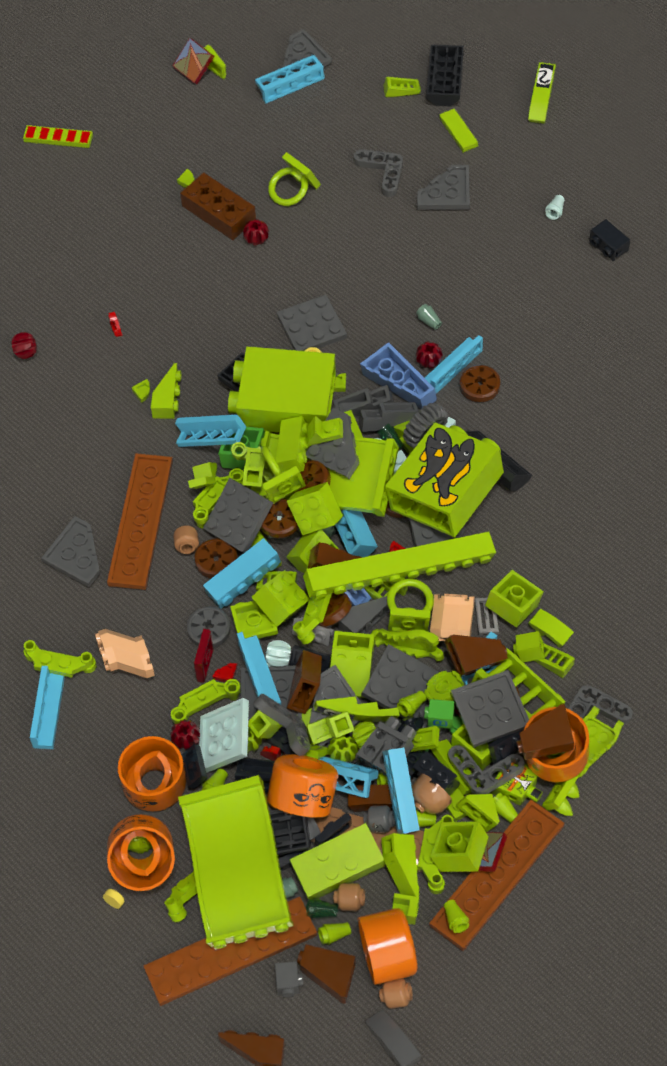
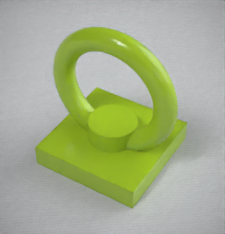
M286 152L282 158L289 167L276 172L268 186L271 199L281 206H291L298 203L305 196L308 184L316 190L321 185L309 168ZM290 174L301 183V188L296 196L290 199H282L276 194L275 186L282 176Z
M261 447V453L274 475L271 480L262 484L270 501L276 503L306 486L297 466L281 472L268 447Z
M403 579L396 582L390 588L387 595V604L390 610L388 631H428L430 612L434 604L432 591L425 583L416 579ZM404 587H416L424 593L426 605L422 610L398 608L395 604L396 593Z

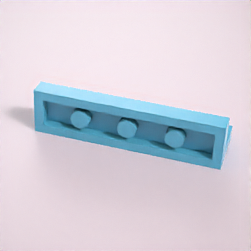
M312 55L255 79V83L262 91L263 101L268 103L325 79L324 69L315 55ZM311 62H314L315 64L312 66H307V64ZM294 69H300L298 72H292ZM280 75L285 76L284 78H277ZM266 81L271 82V83H269V84H267V85H263V84H262L263 82H266Z
M479 335L474 340L468 337L425 377L435 388L436 394L482 352L483 338Z
M238 414L177 418L175 424L181 431V434L176 444L178 447L234 444L240 442L246 425ZM236 433L234 438H228L232 434ZM204 434H208V435L205 436L204 438L199 439V438H200L201 436H203ZM218 434H222V435L219 436L218 438L213 439V438H214L215 436H217ZM187 435H193L187 440H185Z
M243 632L237 633L238 645L257 698L260 694H265L281 705L257 635L245 639Z
M42 666L30 733L32 746L38 749L54 748L65 676L50 673L48 666Z
M403 747L382 751L397 834L418 831L419 824L405 749Z
M325 756L319 758L334 766L338 771V775H343L346 779L347 784L344 786L339 785L337 781L336 790L364 798L369 797L371 781L378 778V770L337 759L334 760ZM357 779L364 781L363 791L358 790L353 782Z

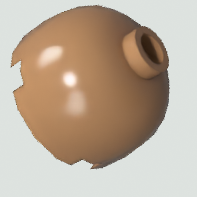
M421 774L412 786L416 810L420 813L425 811L429 814L443 812L452 803L451 797L439 784L435 785L430 782V777Z

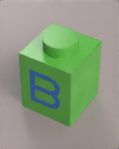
M430 699L429 707L425 706L424 719H428V727L437 726L439 728L452 729L454 701Z

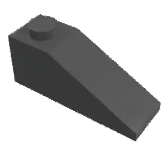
M387 596L351 607L349 613L338 622V629L343 632L366 634L390 612Z

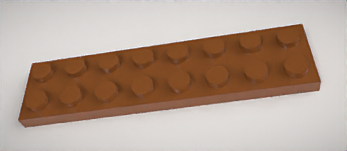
M135 453L108 575V586L146 590L173 463L172 457Z
M530 800L504 831L507 840L495 872L472 871L449 898V900H455L460 909L469 918V927L461 933H454L449 928L444 906L431 920L429 926L464 951L562 830L565 823L533 800Z
M299 896L287 902L294 926L288 927L289 930L277 933L272 931L265 937L255 938L254 936L247 938V941L243 943H227L226 947L220 949L210 947L206 943L207 938H204L144 965L143 967L160 1006L318 936L301 897Z

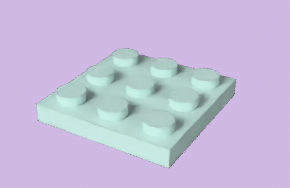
M242 698L200 716L199 746L206 773L247 757L249 700Z

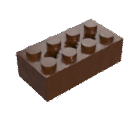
M204 172L180 193L182 207L231 240H234L243 232L244 226L248 221L256 219L254 205Z

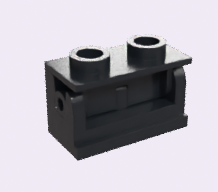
M607 219L590 230V243L613 262L615 257H620L629 251L630 239Z
M427 751L413 765L418 777L421 774L427 775L431 778L430 782L435 785L439 784L449 796L460 785V782L455 779L457 775Z
M242 758L238 760L239 764L235 772V781L259 775L264 783V791L268 792L275 761Z

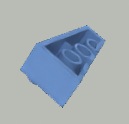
M389 342L360 363L362 374L382 387L387 385L392 393L408 402H415L419 409L437 400L435 388Z

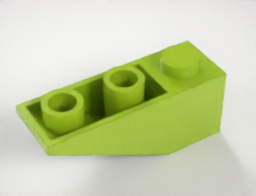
M177 363L173 364L152 393L151 412L153 419H175V412L179 411V401L176 399L177 396H180L178 381H181L182 375L181 370H178Z
M393 833L382 837L383 858L400 894L419 897L414 835Z

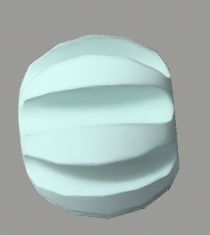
M281 640L270 642L267 645L266 652L267 665L269 667L288 666L291 653L290 645Z

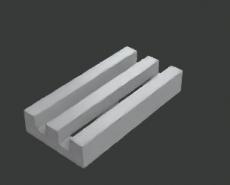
M475 598L479 636H483V634L488 635L490 632L499 635L497 614L493 611L494 628H490L488 607L485 606L487 598ZM480 603H483L486 629L482 627Z

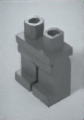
M392 716L385 723L381 721L378 723L377 728L356 754L362 763L378 770L379 773L386 777L382 751L404 747L407 757L409 751L414 747L412 740L416 735L414 728L409 725H405L403 730L398 732L397 730L401 723Z

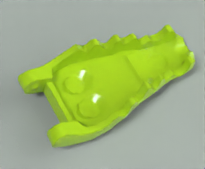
M375 629L371 632L374 635L376 647H379L381 644L386 646L389 644L409 656H415L416 659L432 657L436 661H441L444 658L443 651L436 646L439 644V638L432 632L425 630L396 632L385 629Z
M596 706L583 719L589 732V758L584 769L577 775L578 778L582 777L588 768L615 744L624 725L622 721L618 720L614 728H611L597 720L596 717L600 709Z

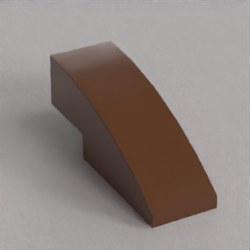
M364 785L356 786L358 790L363 791ZM370 785V793L367 798L348 793V806L354 812L367 811L370 806L386 805L390 807L391 811L393 810L389 785Z

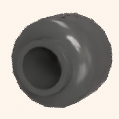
M386 805L370 806L368 812L364 813V824L368 825L370 832L387 833L395 826L394 812Z

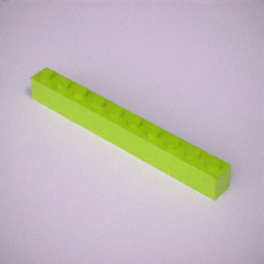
M484 532L306 569L303 578L309 598H323L330 593L338 595L349 589L354 591L361 590L368 585L376 587L383 584V582L390 581V583L400 581L401 578L408 577V579H414L421 574L433 575L440 570L447 572L459 566L467 568L478 562L485 564L491 561L496 554L490 532Z

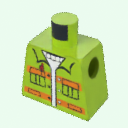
M514 762L511 763L512 766H515V767H518V766H519L518 764H515ZM525 764L524 771L520 775L490 792L493 795L501 792L508 797L510 802L517 805H522L527 797L537 803L543 794L542 791L535 787L537 776ZM499 772L495 779L502 778L504 774Z

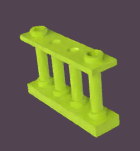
M508 648V658L489 673L480 668L476 671L471 682L479 681L509 669L516 676L512 679L515 687L523 682L530 689L529 692L520 698L523 706L535 696H538L545 703L532 714L525 709L529 719L543 709L558 707L566 702Z

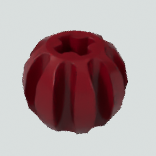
M259 219L250 220L244 226L243 235L249 244L257 246L266 242L269 236V229L267 224Z
M20 332L12 338V349L18 358L28 359L36 353L37 345L31 333Z
M428 341L417 348L416 360L420 363V366L432 369L441 363L443 353L438 344Z
M185 719L180 720V723H175L172 726V732H170L171 741L174 742L177 748L182 749L184 747L187 750L193 744L197 745L199 742L200 729L191 720L188 722Z

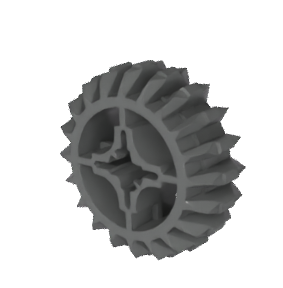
M435 402L423 406L421 410L419 409L412 419L409 420L410 422L406 425V429H404L403 438L407 442L406 444L414 449L435 422L445 426L449 417L445 409Z

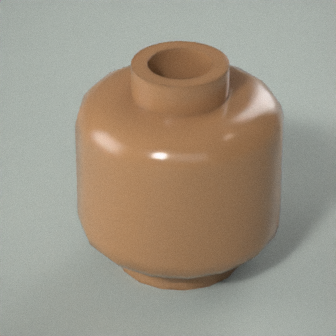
M181 526L175 530L173 536L174 546L178 552L190 554L197 550L199 538L194 527Z
M342 883L339 885L338 891H334V903H338L341 911H358L361 906L365 905V889H361L358 883Z
M401 978L385 982L383 989L379 990L381 1002H385L388 1008L393 1009L406 1007L409 1001L413 999L411 984Z

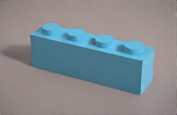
M341 510L343 517L335 525L347 552L362 558L368 557L378 546L362 512Z
M263 538L203 585L206 594L220 609L229 605L235 597L245 593L249 586L260 581L270 570H274L281 562L279 555Z

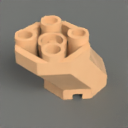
M434 594L430 632L437 635L439 641H445L451 635L471 636L475 596H470L467 599L468 595L444 594L440 598V594Z
M108 629L100 630L95 634L106 671L120 669L145 678L155 676L142 635L133 638Z

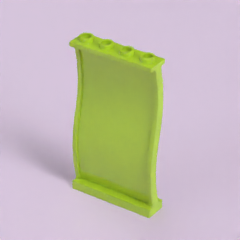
M265 431V436L261 440V447L267 446L276 461L279 435ZM355 437V449L359 458V465L350 479L329 470L331 475L330 489L340 510L361 511L384 517L388 502L385 485L393 476L399 446L394 439L380 440ZM293 493L285 497V499H289Z
M259 775L178 797L190 844L198 900L207 937L206 943L210 947H214V949L224 948L227 946V943L231 942L243 943L247 941V938L254 936L255 938H262L272 931L277 933L289 930L288 927L294 926L284 890L264 783Z

